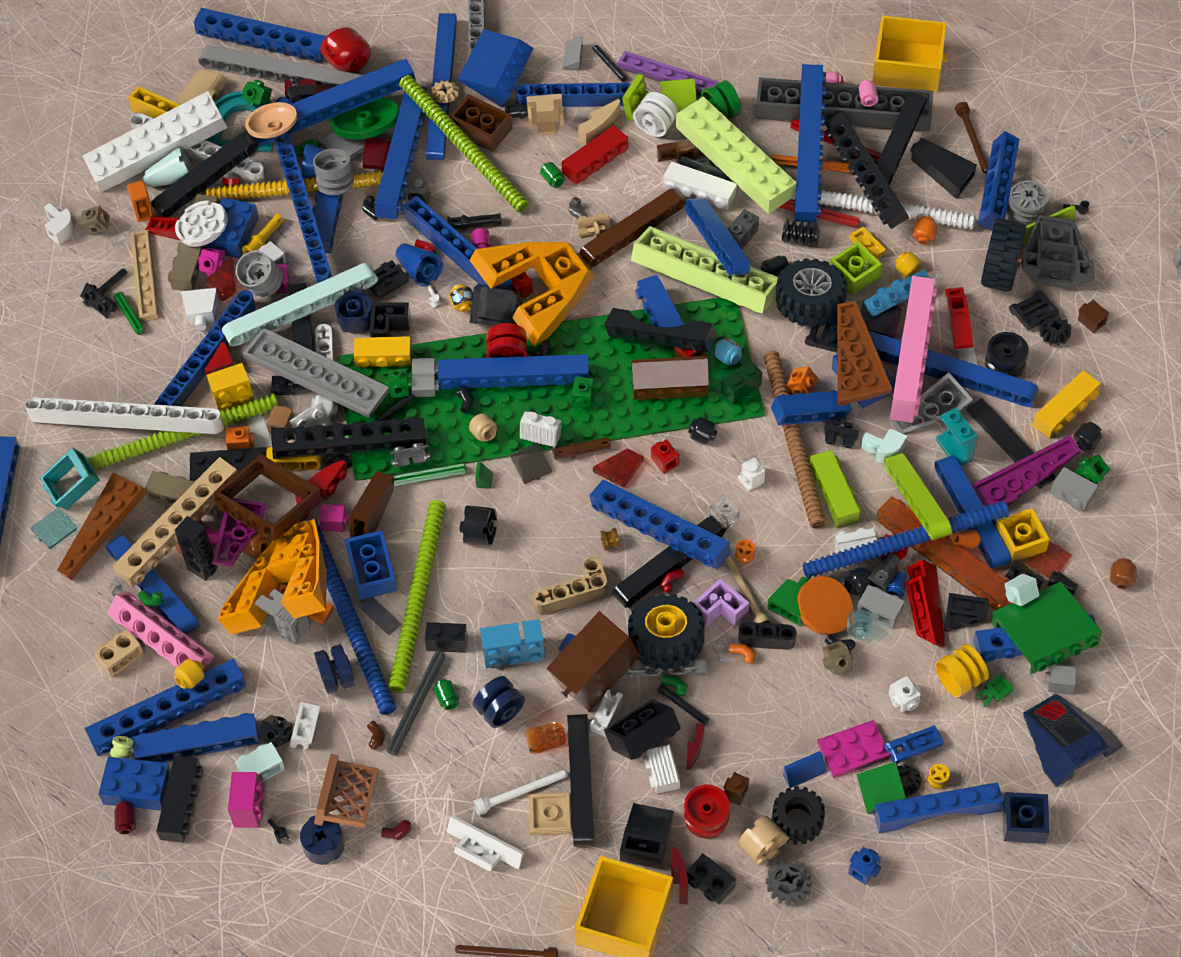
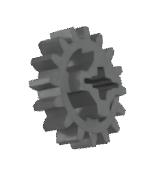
M789 859L788 863L785 864L783 860H780V866L773 864V871L768 870V878H766V884H768L767 892H772V899L778 897L779 904L784 900L787 906H789L790 901L797 905L799 898L804 901L806 898L805 894H810L811 889L809 887H812V881L809 879L811 878V873H805L806 866L799 867L800 861L792 864V860ZM781 873V877L775 881L777 875ZM801 884H803L802 888L799 891H797V887H800Z

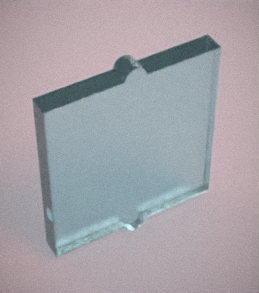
M57 508L32 526L31 530L38 536L39 541H42L49 549H52L76 531L77 527L70 521L69 516H65Z

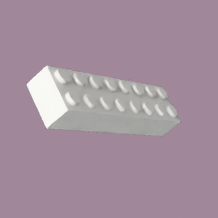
M207 91L83 155V158L96 184L104 192L149 169L175 149L181 147V150H186L226 129L227 126Z

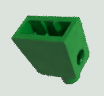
M801 577L798 583L787 579L769 597L767 609L801 626L803 621L800 617L801 613L797 596L801 587L809 579Z

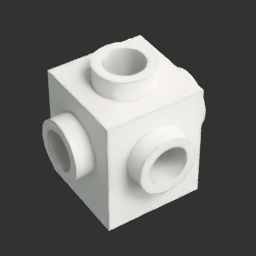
M908 676L891 684L888 693L891 703L895 708L898 707L901 713L907 710L912 711L919 705L920 689L916 684L913 685Z

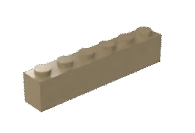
M197 194L195 201H192L191 205L208 200L219 204L217 196ZM182 242L178 244V253L173 258V268L168 274V282H170L172 290H194L200 273L198 258L201 255L202 249L206 248L205 245L192 247Z

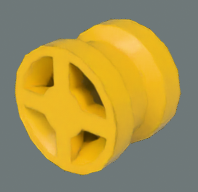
M943 764L933 765L929 770V785L934 789L945 788L950 777L949 769Z

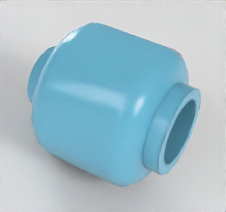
M725 338L716 343L714 354L718 360L730 366L740 361L742 358V348L732 339Z

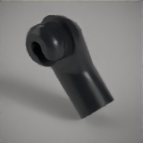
M368 195L363 201L362 210L375 221L379 218L375 217V198Z
M541 342V352H535L531 356H550V342Z
M461 387L456 391V395L459 396L458 398L463 400L460 411L468 414L474 398L468 388Z
M832 635L825 639L827 645L838 642ZM852 639L839 640L847 645L850 651L856 646L855 641Z

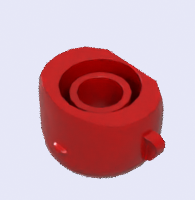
M350 27L332 31L326 36L320 47L324 58L336 70L349 73L363 69L371 56L369 43L360 33Z

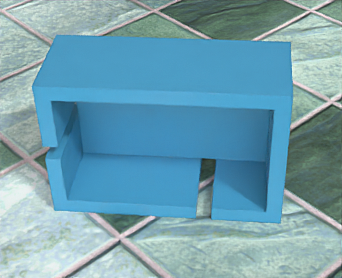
M540 619L522 622L525 639L520 638L518 622L480 628L485 667L499 668L503 665H518L522 662H538L541 659H545Z

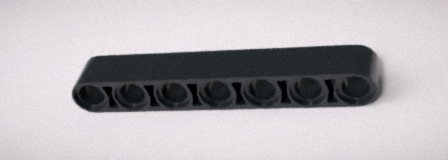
M914 91L909 92L876 164L889 186L928 100L926 95Z
M247 131L240 133L155 197L151 202V206L160 217H170L194 199L197 194L202 193L207 187L255 153L259 148V144Z
M306 282L288 284L289 296L306 289ZM308 314L292 322L293 341L314 351L311 317ZM298 384L299 390H300V389H307V388H305V387H303V386H301V385Z
M713 515L697 525L719 537H723L727 530ZM668 546L613 589L612 595L625 608H629L660 585L667 573L681 569L693 559L679 550L676 551Z
M588 714L567 715L573 846H595Z

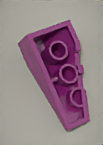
M232 498L233 501L261 518L264 517L266 503ZM224 512L213 564L232 567L256 531L248 528L244 523L235 520L231 515Z

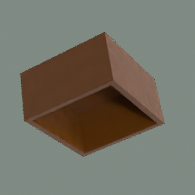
M598 611L546 669L564 690L561 693L566 698L569 694L590 712L604 697L606 690H610L636 662L640 654L630 637L603 613Z

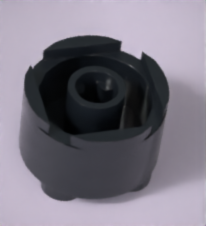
M466 505L464 510L465 518L464 521L460 522L459 527L460 533H463V543L479 546L492 545L497 527H494V521H497L495 508Z

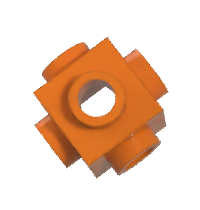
M809 366L794 368L787 387L794 395L798 393H812L819 378Z

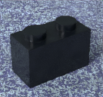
M426 622V651L466 653L468 639L466 624Z

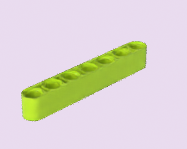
M900 453L884 458V465L889 476L931 540L951 535L952 529L947 517L906 456Z

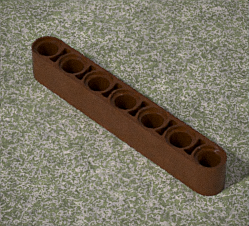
M674 188L667 190L585 244L580 250V255L592 267L597 266L638 239L649 226L654 228L680 211L685 206L686 199Z

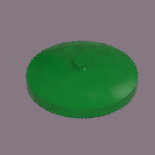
M382 97L330 118V125L332 131L339 137L345 139H367L390 130L397 122L399 110L393 100Z

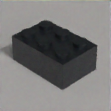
M652 699L605 728L604 733L612 751L633 760L641 757L645 751L657 747L664 739L674 736L675 732L679 731L681 727L672 707Z

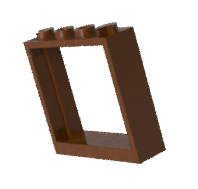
M260 454L214 492L215 506L219 510L231 515L235 520L244 523L248 528L254 529L263 537L275 542L320 503V489ZM259 475L265 476L303 499L275 524H271L232 500L235 495Z

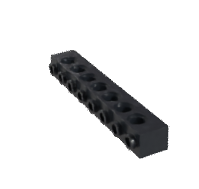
M843 112L824 123L827 127V130H825L830 140L834 138L833 145L837 151H842L840 156L845 164L849 162L848 169L851 174L858 176L855 180L860 188L864 186L866 189L863 193L867 199L873 200L871 205L875 212L880 211L881 215H879V218L883 225L888 224L890 229H893L909 219L902 204Z
M411 417L403 420H374L365 423H336L328 426L315 425L314 427L297 426L290 429L277 428L271 430L273 459L392 450L397 447L412 448V445L417 443L426 445L424 418ZM402 431H409V433L404 434ZM332 437L333 439L327 440L325 438ZM294 440L295 442L288 443L287 441Z

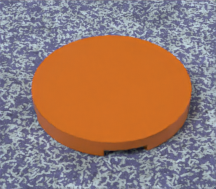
M819 576L807 581L799 590L797 601L801 613L800 617L809 629L821 635H832L841 632L849 625L853 615V604L848 591L841 583L830 577Z

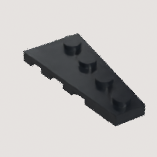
M266 447L191 452L190 481L195 482L219 457L236 468L239 473L260 454L266 457Z

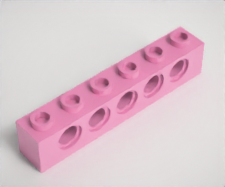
M130 592L115 595L107 614L116 623L124 626L131 634L136 635L145 645L152 647L158 655L168 659L175 667H178L186 659H192L194 661L198 660L203 664L204 672L209 669L214 658L213 654L150 607L145 606L142 601Z

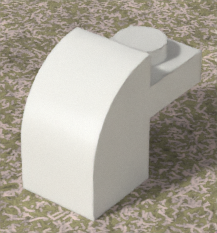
M49 203L44 207L50 220L45 224L48 236L61 245L73 234L74 224L67 208L61 211L58 207H54Z

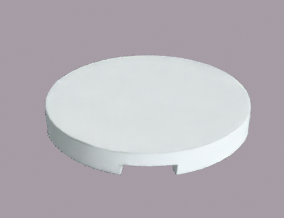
M209 200L197 202L185 209V213L176 222L175 232L183 244L192 247L203 246L214 241L223 233L228 222V216L221 204L213 203Z

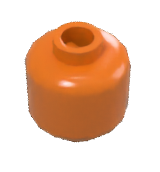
M922 216L915 221L912 235L919 244L926 245L928 242L935 240L938 226L934 219Z

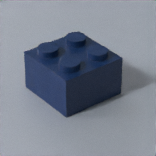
M1006 792L1003 802L1004 841L1046 843L1049 836L1048 794Z

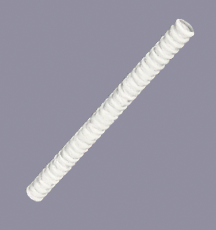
M823 189L821 191V200L817 202L820 205H831V207L836 206V208H839V206L842 209L846 207L848 210L852 208L853 211L858 209L859 212L861 210H864L865 213L869 211L871 214L875 212L871 205L872 199L868 200L867 197L853 196V194L849 196L847 193L843 195L841 192L837 194L836 191L831 193L830 190L825 192ZM796 194L791 198L793 201L796 199ZM908 203L902 204L909 216L908 220L912 218L916 221L922 216L933 218L937 224L953 225V227L958 226V228L964 227V229L970 228V230L974 228L975 214L971 216L969 213L965 215L963 212L959 214L957 211L952 213L951 210L947 212V210L941 211V209H930V207L925 208V206L919 207V205L913 206V204L910 206Z

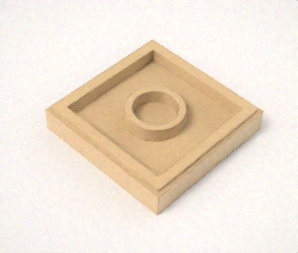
M570 792L529 794L530 835L572 833Z

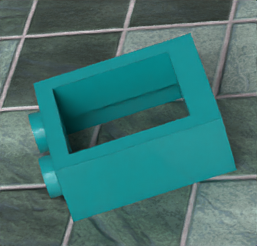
M71 448L40 477L43 489L51 496L52 504L66 510L100 481L84 453L74 448ZM75 466L82 478L63 495L57 482Z

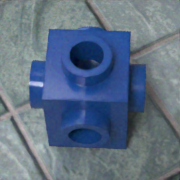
M863 846L859 852L855 851L852 855L848 874L866 885L872 876L876 877L882 868L880 866L881 857H879L876 851Z

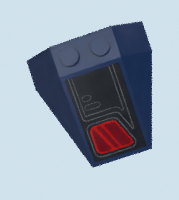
M1058 694L1052 695L1023 713L1030 736L1033 738L1036 746L1035 750L1040 757L1043 772L1055 787L1073 778L1075 770L1103 754L1106 758L1123 747L1109 729Z

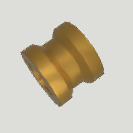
M616 528L608 532L600 531L604 550H608L612 546L620 547Z

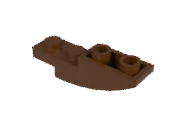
M689 139L657 145L658 162L676 159L677 164H679L683 156L696 159L705 155Z

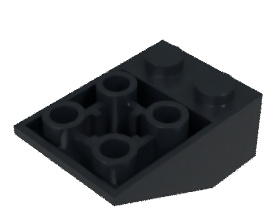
M633 803L621 843L620 861L661 869L674 811Z

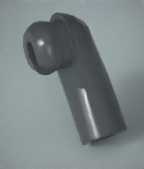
M573 197L569 203V213L576 219L580 216L587 217L580 210L581 200L578 197Z

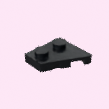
M949 593L944 631H950L986 620L989 599Z

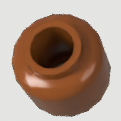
M255 532L244 548L243 553L247 556L258 558L270 544V540Z
M1121 558L1112 563L1110 570V581L1112 584L1116 585L1118 589H1127L1135 584L1137 567L1131 560Z

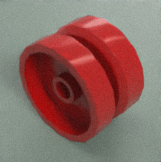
M501 323L494 325L487 331V358L527 357V333L523 327L512 323Z
M707 784L692 789L686 796L684 803V821L688 830L695 836L706 839L717 837L725 831L730 815V802L725 792L714 785Z

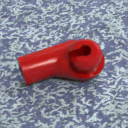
M419 239L415 241L414 246L436 253L432 243Z

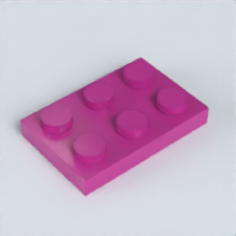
M874 720L817 740V745L833 778L890 758V753L884 748L886 744Z

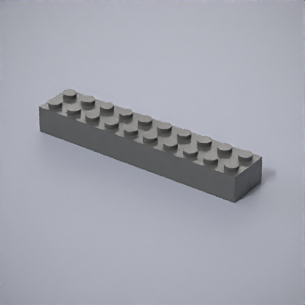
M759 77L755 118L799 120L801 80ZM822 84L823 87H826L825 97H822V101H825V112H821V115L825 116L824 123L840 112H843L851 125L893 128L909 92L914 91L928 96L926 106L915 130L930 131L933 91L876 86L878 102L869 107L861 104L860 85Z

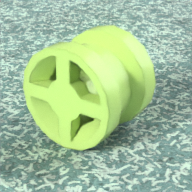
M125 736L113 737L112 743L114 746L111 748L110 755L116 758L129 759L133 740Z

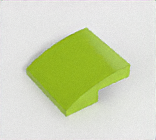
M695 79L660 81L661 94L672 100L677 107L678 113L697 101Z

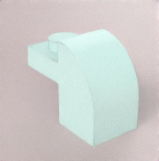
M889 429L884 439H881L866 432L862 438L861 448L868 453L876 454V462L884 463V458L902 453L906 446L907 435Z

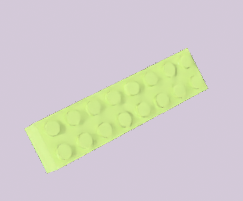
M704 97L676 114V128L768 214L795 196L797 182Z
M651 226L634 242L631 261L668 275L673 279L683 281L688 285L700 288L705 292L715 294L720 298L732 301L737 305L752 309L755 312L763 313L776 297L778 277L751 266L748 274L729 275L713 251Z

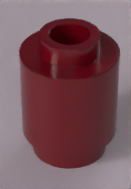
M120 802L114 809L115 830L120 834L127 835L136 829L135 808L130 802Z

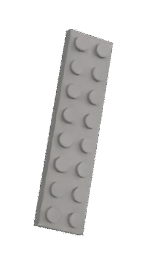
M262 328L242 353L243 358L370 418L389 393L388 386L265 328Z

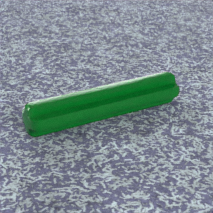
M121 291L115 293V300L135 333L138 335L144 333V326L124 293Z

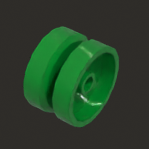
M723 80L716 83L715 87L709 86L702 90L701 98L704 97L727 119L735 118L741 114L740 99L729 81Z

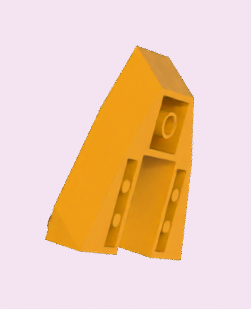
M524 242L475 249L470 259V262L491 289L532 267L550 289L519 306L512 317L517 325L524 328L527 338L533 346L551 336L578 304L595 275L577 249L568 242Z
M315 519L302 521L292 526L275 542L272 541L250 567L224 603L218 616V621L230 635L262 627L268 613L255 605V602L261 595L270 599L269 594L273 589L277 590L279 584L289 582L281 604L294 619L326 611L327 570Z

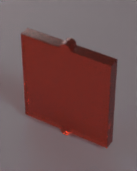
M1049 541L1046 552L1029 557L1025 564L1037 570L1038 574L1042 573L1050 578L1053 571H1061L1072 555L1061 549L1059 545Z

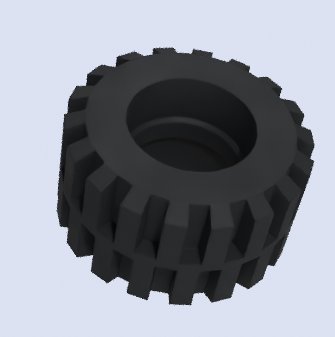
M795 786L794 790H791L789 787L786 789V793L782 791L779 793V798L776 797L774 800L772 820L789 837L788 843L791 840L796 845L798 842L806 844L807 840L811 842L815 836L818 837L823 829L825 818L824 803H821L822 799L820 796L816 797L815 791L809 792L807 787L799 789V786ZM793 809H801L807 812L810 818L803 822H796L791 820L787 813Z

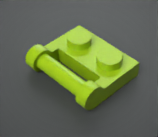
M637 74L622 97L625 116L630 121L634 120V111L641 104L647 93H649L646 90L647 85L644 75Z

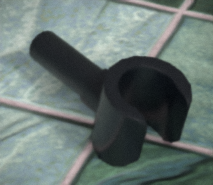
M1084 200L1080 205L1073 206L1078 210V213L1085 215L1089 210L1090 203ZM1064 204L1063 208H1068L1072 205Z
M342 455L339 460L331 461L327 465L325 464V467L343 460L346 463V468L349 469L352 467V462L349 456Z
M272 819L268 820V823L274 829V835L279 844L282 843L281 838L286 837L289 839L284 827L277 826Z

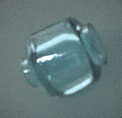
M865 610L852 611L847 617L848 634L858 640L865 639L871 635L873 631L871 614Z

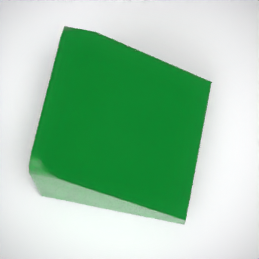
M478 462L475 475L476 487L490 489L493 473L483 463Z

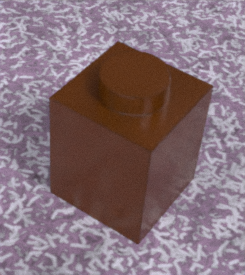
M1091 300L1088 304L1084 303L1080 307L1078 321L1092 333H1095L1107 323L1109 312L1095 300Z

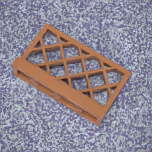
M330 754L314 824L322 826L323 821L365 828L378 768L338 761L339 755ZM340 769L349 770L351 773L345 775ZM367 773L372 774V776L365 779L361 774ZM356 777L359 782L353 784L349 779ZM345 782L348 786L341 789L338 784ZM365 786L368 790L361 792L358 788ZM353 791L356 795L349 797L346 793ZM341 796L344 800L337 802L334 798ZM361 799L365 804L358 806L355 801ZM349 804L353 809L346 811L343 806ZM336 809L341 813L340 815L329 814ZM358 813L362 820L354 819L351 816Z

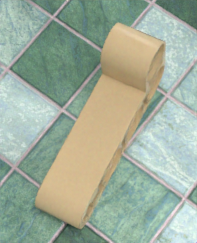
M589 557L584 561V577L536 591L533 595L535 612L545 615L604 597L607 594V578L600 560L596 557Z

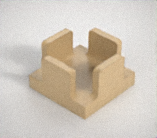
M562 94L527 97L529 129H533V125L536 124L538 126V134L543 135L556 133L555 123L560 122V126H564Z

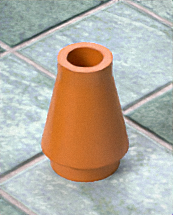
M974 529L954 533L952 536V542L955 545H961L970 549L978 546L981 540L980 534Z

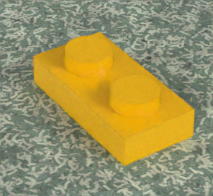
M864 227L849 235V240L853 244L859 241L876 259L886 254V249Z

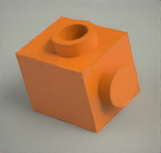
M249 426L226 428L227 450L251 448V445L254 444V433H250Z

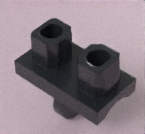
M843 416L842 421L834 420L833 425L825 424V443L835 445L836 438L842 437L844 438L842 446L852 449L855 440L858 441L859 431L853 430V423L846 422L847 416Z

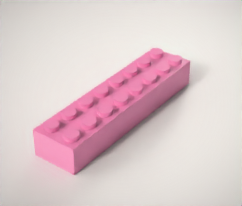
M912 276L890 420L913 423V417L918 416L937 287L934 286L935 279Z

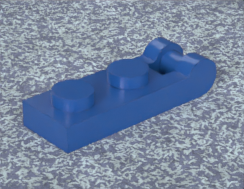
M934 725L887 743L884 748L891 754V761H896L899 764L906 759L943 746L944 741ZM901 747L903 752L899 753L897 748Z

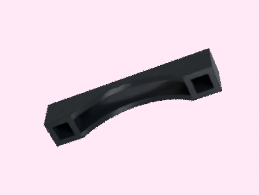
M612 308L604 324L608 335L613 338L672 346L698 352H709L717 337L713 323L694 321L677 327H656L639 321L629 310Z

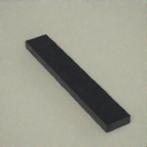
M982 398L967 407L966 411L1014 462L1033 454L1031 449ZM1052 473L1036 486L1041 489L1055 480L1056 476Z

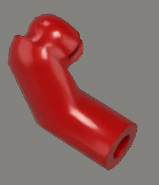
M677 569L666 574L660 583V588L663 589L664 593L668 594L673 590L671 583L683 578L684 571Z

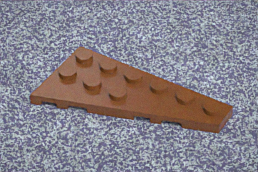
M855 300L837 305L838 406L892 393L891 384Z
M113 472L57 571L72 580L145 496L147 491L143 487Z

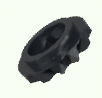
M905 763L898 766L901 777L909 774V781L903 783L906 795L914 794L921 786L922 778L919 771L913 765L908 766Z

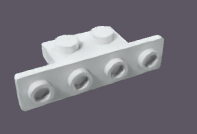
M454 815L450 817L447 832L461 839L455 847L454 853L488 871H491L500 860L519 869L524 855L523 851Z

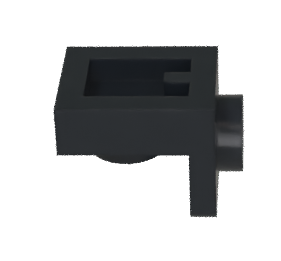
M272 376L271 394L294 395L295 388H298L297 383L282 376Z

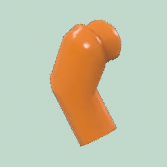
M730 643L729 653L744 655L746 663H753L755 661V651L745 644Z

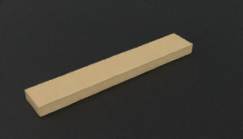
M149 231L131 232L140 321L159 319Z

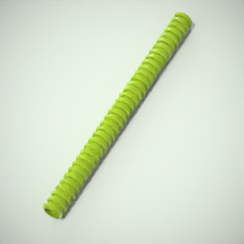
M411 75L404 76L399 86L403 88L406 94L433 120L436 126L474 164V167L488 179V182L498 190L516 212L524 211L528 207L529 201L525 200V197L518 192V189L511 185V182L473 144V141L446 115L443 109L419 86L416 80Z
M272 393L271 396L260 397V400L254 399V402L249 401L248 404L243 403L242 406L239 404L236 408L233 406L230 410L229 408L226 411L221 410V417L224 425L227 427L230 423L233 425L234 422L239 423V420L245 421V418L251 419V416L262 415V412L268 413V410L272 411L274 406H279L276 396ZM159 431V434L153 433V436L147 435V438L142 437V440L136 439V442L130 441V444L125 443L124 446L119 445L118 448L113 447L112 450L109 448L106 452L103 450L100 454L97 452L96 455L93 456L91 454V457L86 456L93 470L97 471L100 467L103 469L106 465L109 467V464L115 465V462L127 461V458L132 459L133 456L144 455V452L150 453V450L155 451L156 448L159 450L162 446L165 448L168 444L171 446L174 442L175 444L178 441L183 442V439L189 440V437L195 438V435L200 436L201 433Z
M439 500L429 502L426 514V522L424 523L419 553L411 582L412 585L410 586L406 612L404 613L405 617L403 618L400 639L398 640L395 661L393 662L394 666L392 667L390 683L388 685L389 689L394 692H404L408 683L407 680L414 656L413 652L415 651L419 625L421 624L426 593L428 592L432 566L434 564V556L436 555L442 520L446 509L445 503Z

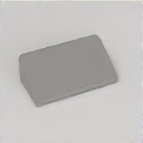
M582 36L566 41L563 69L580 70L583 47Z

